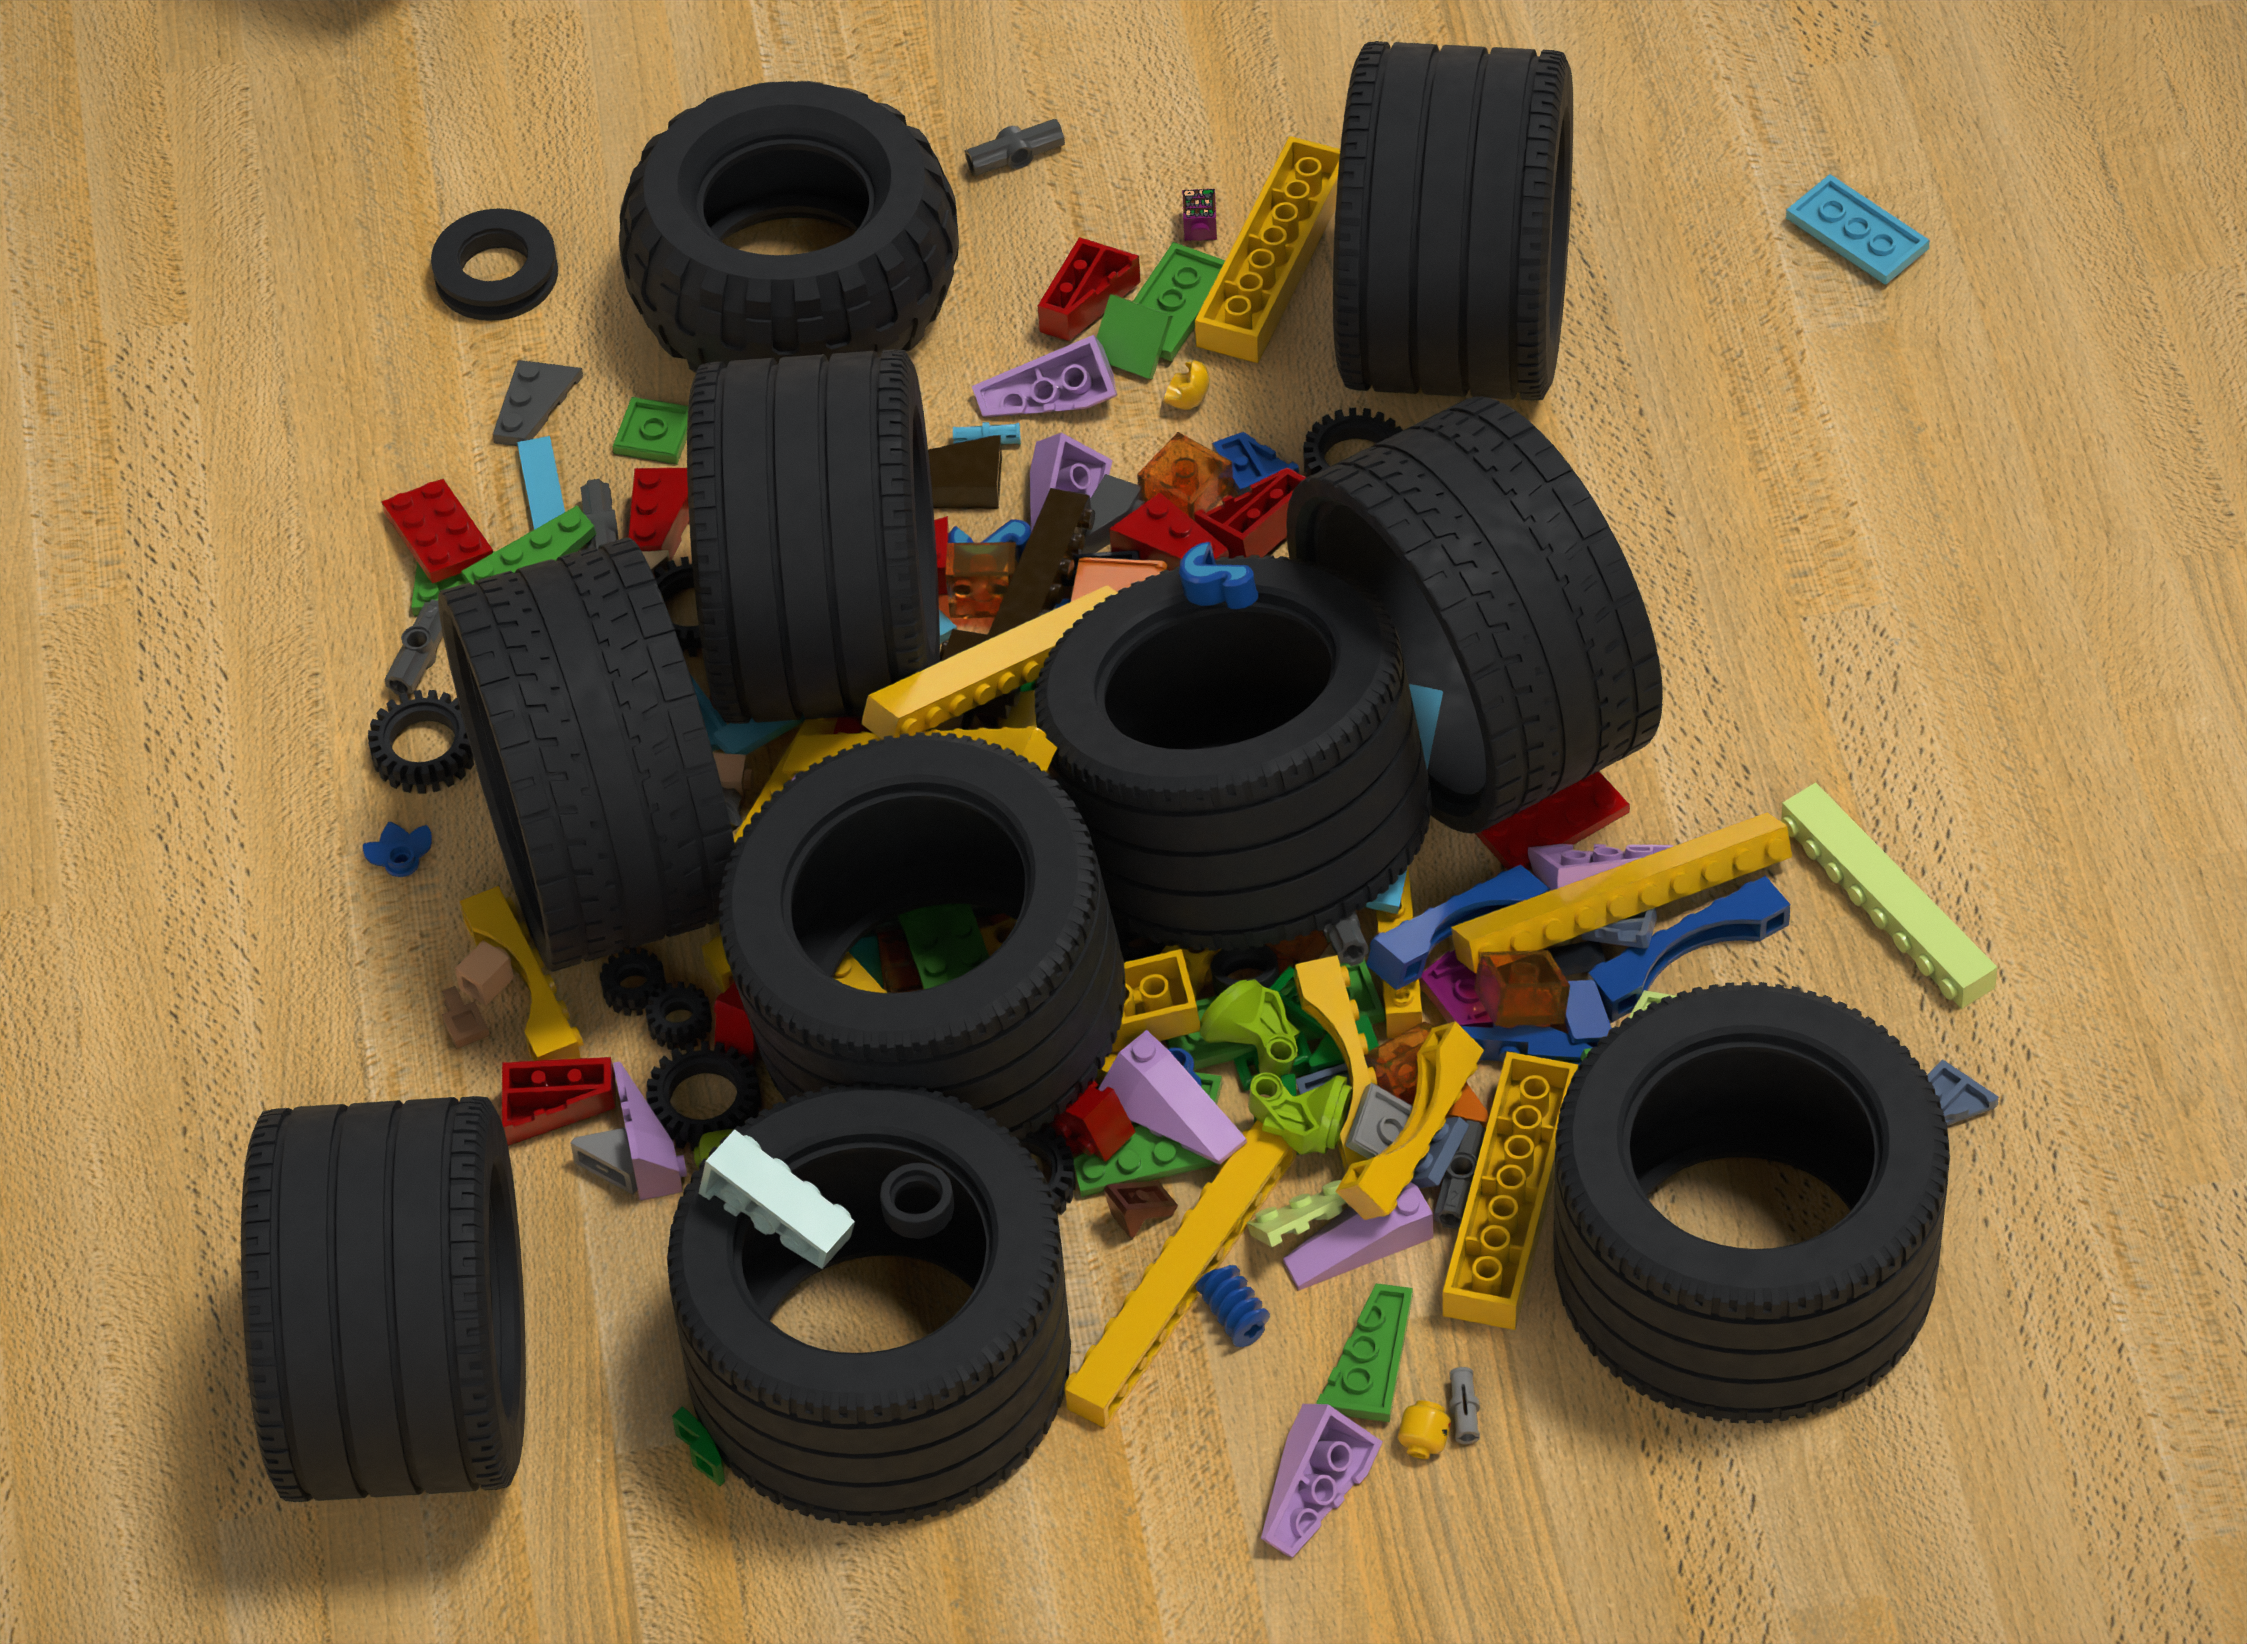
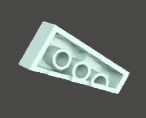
M734 1129L705 1162L699 1189L700 1195L708 1200L713 1195L726 1202L723 1205L724 1209L734 1216H737L740 1212L750 1216L757 1230L765 1235L773 1234L774 1232L781 1235L780 1240L785 1247L821 1269L825 1267L851 1237L855 1221L851 1218L849 1212L841 1205H833L821 1196V1192L815 1185L808 1181L803 1182L792 1174L788 1165L778 1158L773 1159L767 1155L752 1137L743 1136Z

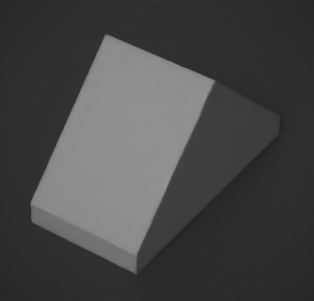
M626 1128L575 1137L570 1142L575 1164L631 1194L638 1190Z

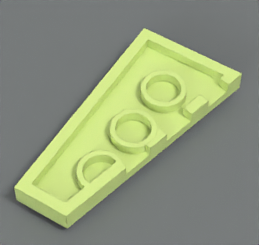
M1342 1180L1324 1185L1322 1187L1323 1191L1315 1195L1301 1194L1289 1200L1290 1205L1278 1210L1276 1207H1270L1255 1214L1256 1219L1246 1222L1250 1235L1273 1247L1283 1242L1280 1236L1282 1234L1293 1232L1298 1235L1310 1229L1308 1221L1312 1219L1329 1220L1339 1215L1342 1211L1341 1205L1347 1203L1335 1192Z

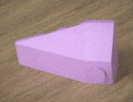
M1094 335L972 386L984 418L1087 409L1117 396L1113 371L1103 345Z
M1063 433L1037 441L1030 468L1031 532L1050 488L1087 494L1091 498L1104 475L1110 474L1112 460Z
M1556 844L1528 847V856L1534 876L1552 891L1673 847V845H1627L1625 851H1621L1617 848L1606 847L1605 844H1594L1593 851L1573 850V844Z
M1148 1030L1118 1053L1098 1088L1100 1091H1103L1107 1086L1114 1089L1131 1123L1135 1122L1148 1128L1150 1133L1161 1137L1163 1135L1179 1142L1182 1148L1219 1165L1247 1143L1244 1135L1173 1054Z
M1411 1182L1405 1186L1396 1199L1397 1206L1385 1217L1380 1216L1364 1220L1349 1206L1285 1256L1283 1263L1298 1291L1432 1239L1433 1213L1418 1186Z
M1302 1404L1287 1436L1261 1539L1286 1556L1294 1557L1321 1527V1521L1332 1508H1338L1345 1500L1343 1496L1354 1484H1360L1368 1475L1383 1441L1328 1404Z

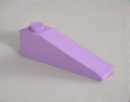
M614 1062L613 1066L639 1199L644 1200L683 1192L680 1178L687 1176L684 1156H676L672 1139L621 1062Z

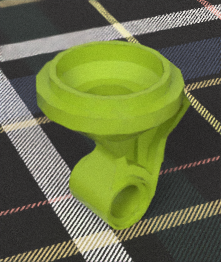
M1255 979L1249 981L1241 980L1231 985L1211 1003L1203 1014L1200 1021V1036L1208 1043L1235 1042L1256 1045L1260 1073H1272L1280 1079L1281 1075L1290 1074L1298 1052L1295 1039L1298 1038L1300 1032L1286 1018L1284 1004L1279 992L1263 987Z
M1264 1072L1256 1075L1251 1081L1248 1108L1253 1116L1263 1123L1262 1131L1282 1136L1287 1144L1299 1154L1304 1155L1313 1152L1326 1154L1329 1148L1335 1149L1347 1115L1352 1086L1347 1085V1077L1337 1075L1317 1088L1298 1096H1292L1277 1075ZM1266 1094V1095H1269V1096H1271V1097L1266 1098V1097H1262V1096H1260V1095Z

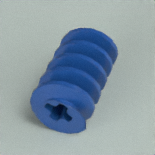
M1236 1265L1211 1270L1196 1283V1290L1202 1294V1299L1209 1305L1211 1312L1216 1315L1217 1321L1224 1326V1331L1231 1337L1232 1343L1236 1347H1245L1253 1344L1265 1331L1264 1325L1270 1318L1269 1311L1262 1308V1301L1259 1298H1254L1255 1291L1251 1287H1247L1248 1281L1245 1277L1239 1276L1240 1269Z

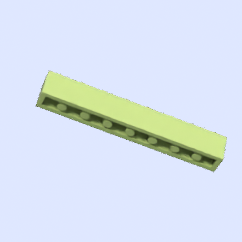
M1816 782L1782 802L1781 822L1787 825L1789 837H1794L1803 846L1805 853L1810 859L1817 860L1828 877L1834 883H1839L1848 892L1851 901L1855 905L1861 906L1870 915L1876 927L1884 929L1893 938L1896 947L1901 952H1906L1916 962L1918 969L1923 975L1930 976L1947 999L1953 1000L1963 1009L1995 989L1998 967Z

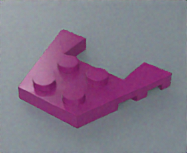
M1455 949L1452 952L1447 951L1425 970L1421 978H1419L1420 988L1448 1023L1456 1021L1460 1026L1493 1028L1494 1016L1515 1018L1541 1025L1564 1022L1557 998L1551 990L1518 1002L1492 968L1474 973L1457 960Z

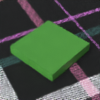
M1110 294L1096 338L1103 345L1110 365L1148 379H1153L1173 316Z
M631 397L612 446L613 453L678 465L687 441L688 406Z

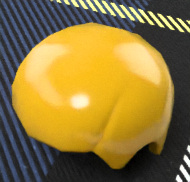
M1196 360L1185 363L1189 372L1175 373L1164 395V403L1179 409L1190 410L1203 401L1210 386L1209 375L1206 366Z

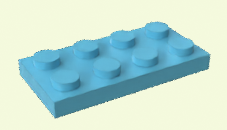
M1831 174L1786 209L1787 220L1884 285L1889 283L1929 249V239Z

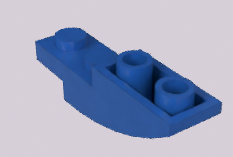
M1494 1016L1493 1028L1461 1026L1484 1049L1478 1061L1504 1062L1506 1052L1508 1051L1578 1064L1579 1070L1582 1062L1580 1056L1583 1050L1593 1048L1587 1043H1573L1569 1034L1552 1027L1515 1018Z

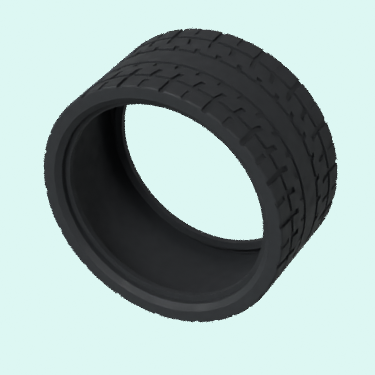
M1471 397L1302 480L1295 487L1289 500L1286 519L1289 559H1301L1303 562L1312 561L1317 566L1324 565L1329 567V570L1336 569L1340 571L1341 575L1346 574L1352 580L1359 581L1362 587L1368 588L1371 594H1375L1379 602L1388 610L1398 633L1409 684L1443 691L1427 769L1432 798L1430 815L1456 831L1469 834L1482 832L1614 762L1631 755L1651 742L1661 720L1663 686L1653 630L1637 583L1609 524L1581 479L1547 437L1520 413L1506 404L1491 398Z
M623 538L602 544L598 547V550L595 547L560 556L557 558V561L550 559L518 568L515 573L507 571L474 581V585L465 583L441 590L438 595V607L442 633L474 762L517 899L532 939L547 969L551 972L581 964L582 959L586 962L622 952L624 947L628 950L662 940L665 935L673 937L703 928L707 923L709 925L719 923L720 890H722V879L725 876L724 869L726 864L730 863L732 850H735L731 823L706 726L676 632L656 580L636 542L631 538Z

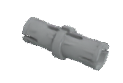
M1458 1367L1450 1371L1452 1399L1449 1402V1406L1455 1418L1456 1441L1461 1444H1472L1480 1439L1477 1420L1480 1403L1479 1399L1475 1396L1473 1370L1467 1367ZM1463 1396H1465L1467 1415L1464 1414Z

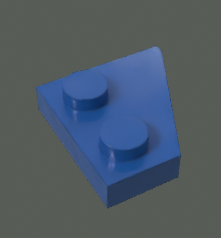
M1244 432L1212 443L1214 455L1239 496L1251 491L1250 485L1285 468L1299 473V467L1293 461L1290 464L1285 463L1276 457V451L1266 445L1258 444L1253 437Z

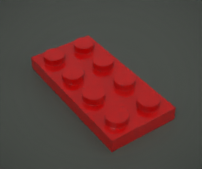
M444 479L429 482L419 488L399 493L392 498L381 501L383 512L432 584L462 573V570L493 553V549Z
M1598 771L1492 827L1475 833V835L1507 870L1521 864L1529 871L1532 869L1528 856V847L1556 844L1574 845L1628 814L1630 804Z

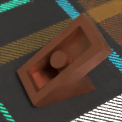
M1159 1181L1107 1184L1104 1188L1112 1216L1130 1238L1135 1237L1146 1218L1172 1216L1178 1207L1177 1203Z

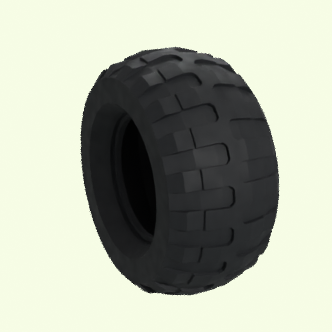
M813 81L753 84L711 96L700 105L686 109L668 122V130L653 136L644 147L641 161L633 169L630 176V183L627 186L619 216V248L627 291L640 315L642 314L646 325L657 337L662 348L672 357L686 359L689 369L695 373L700 365L710 362L722 361L727 367L730 361L774 358L778 364L782 357L824 354L829 361L831 355L836 353L876 351L878 357L881 358L883 350L910 351L924 337L927 325L935 321L940 313L954 275V265L959 250L955 196L926 136L919 129L907 126L905 116L888 104L877 103L869 99L867 94L854 89L835 87ZM784 218L827 220L850 227L856 231L849 238L832 246L793 255L751 253L727 246L722 242L726 237L746 227Z

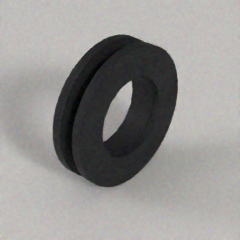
M486 209L459 218L440 234L432 249L431 264L436 289L440 298L453 311L472 319L495 321L522 315L537 307L548 297L558 277L555 245L549 230L535 217L517 210ZM491 248L516 250L527 258L524 266L519 271L502 280H478L463 272V268L468 260L477 253Z

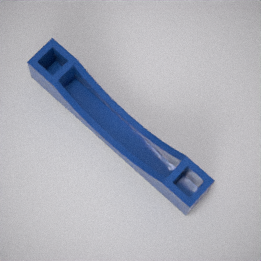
M1521 864L1508 871H1502L1496 877L1484 883L1476 884L1472 889L1461 895H1454L1447 902L1435 908L1431 907L1423 914L1411 920H1405L1399 926L1376 935L1370 943V953L1366 965L1395 990H1398L1421 978L1428 954L1438 943L1452 935V926L1549 892L1550 888Z
M1765 875L1754 882L1745 883L1738 891L1725 898L1716 899L1709 907L1700 912L1685 916L1678 924L1667 930L1657 931L1651 938L1649 948L1628 947L1621 955L1612 960L1597 964L1588 972V980L1595 981L1607 1016L1611 1022H1614L1633 1011L1643 991L1649 990L1656 977L1669 964L1686 953L1719 942L1738 940L1762 941L1789 926L1791 904Z

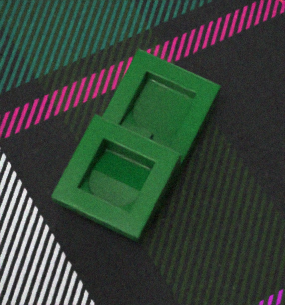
M682 1406L672 1415L675 1434L689 1445L693 1467L721 1486L725 1483V1477L716 1445L703 1425Z

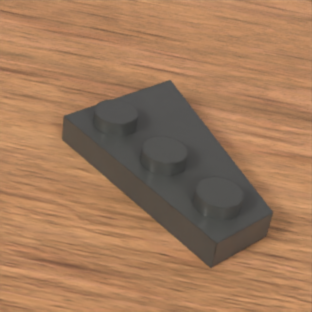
M518 360L493 432L494 443L518 446L517 442L533 439L548 421V414L557 404L561 405L566 399V392L573 384H578L583 378L582 368Z

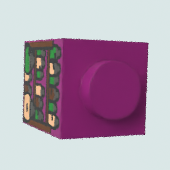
M1215 189L1182 190L1184 241L1217 240Z

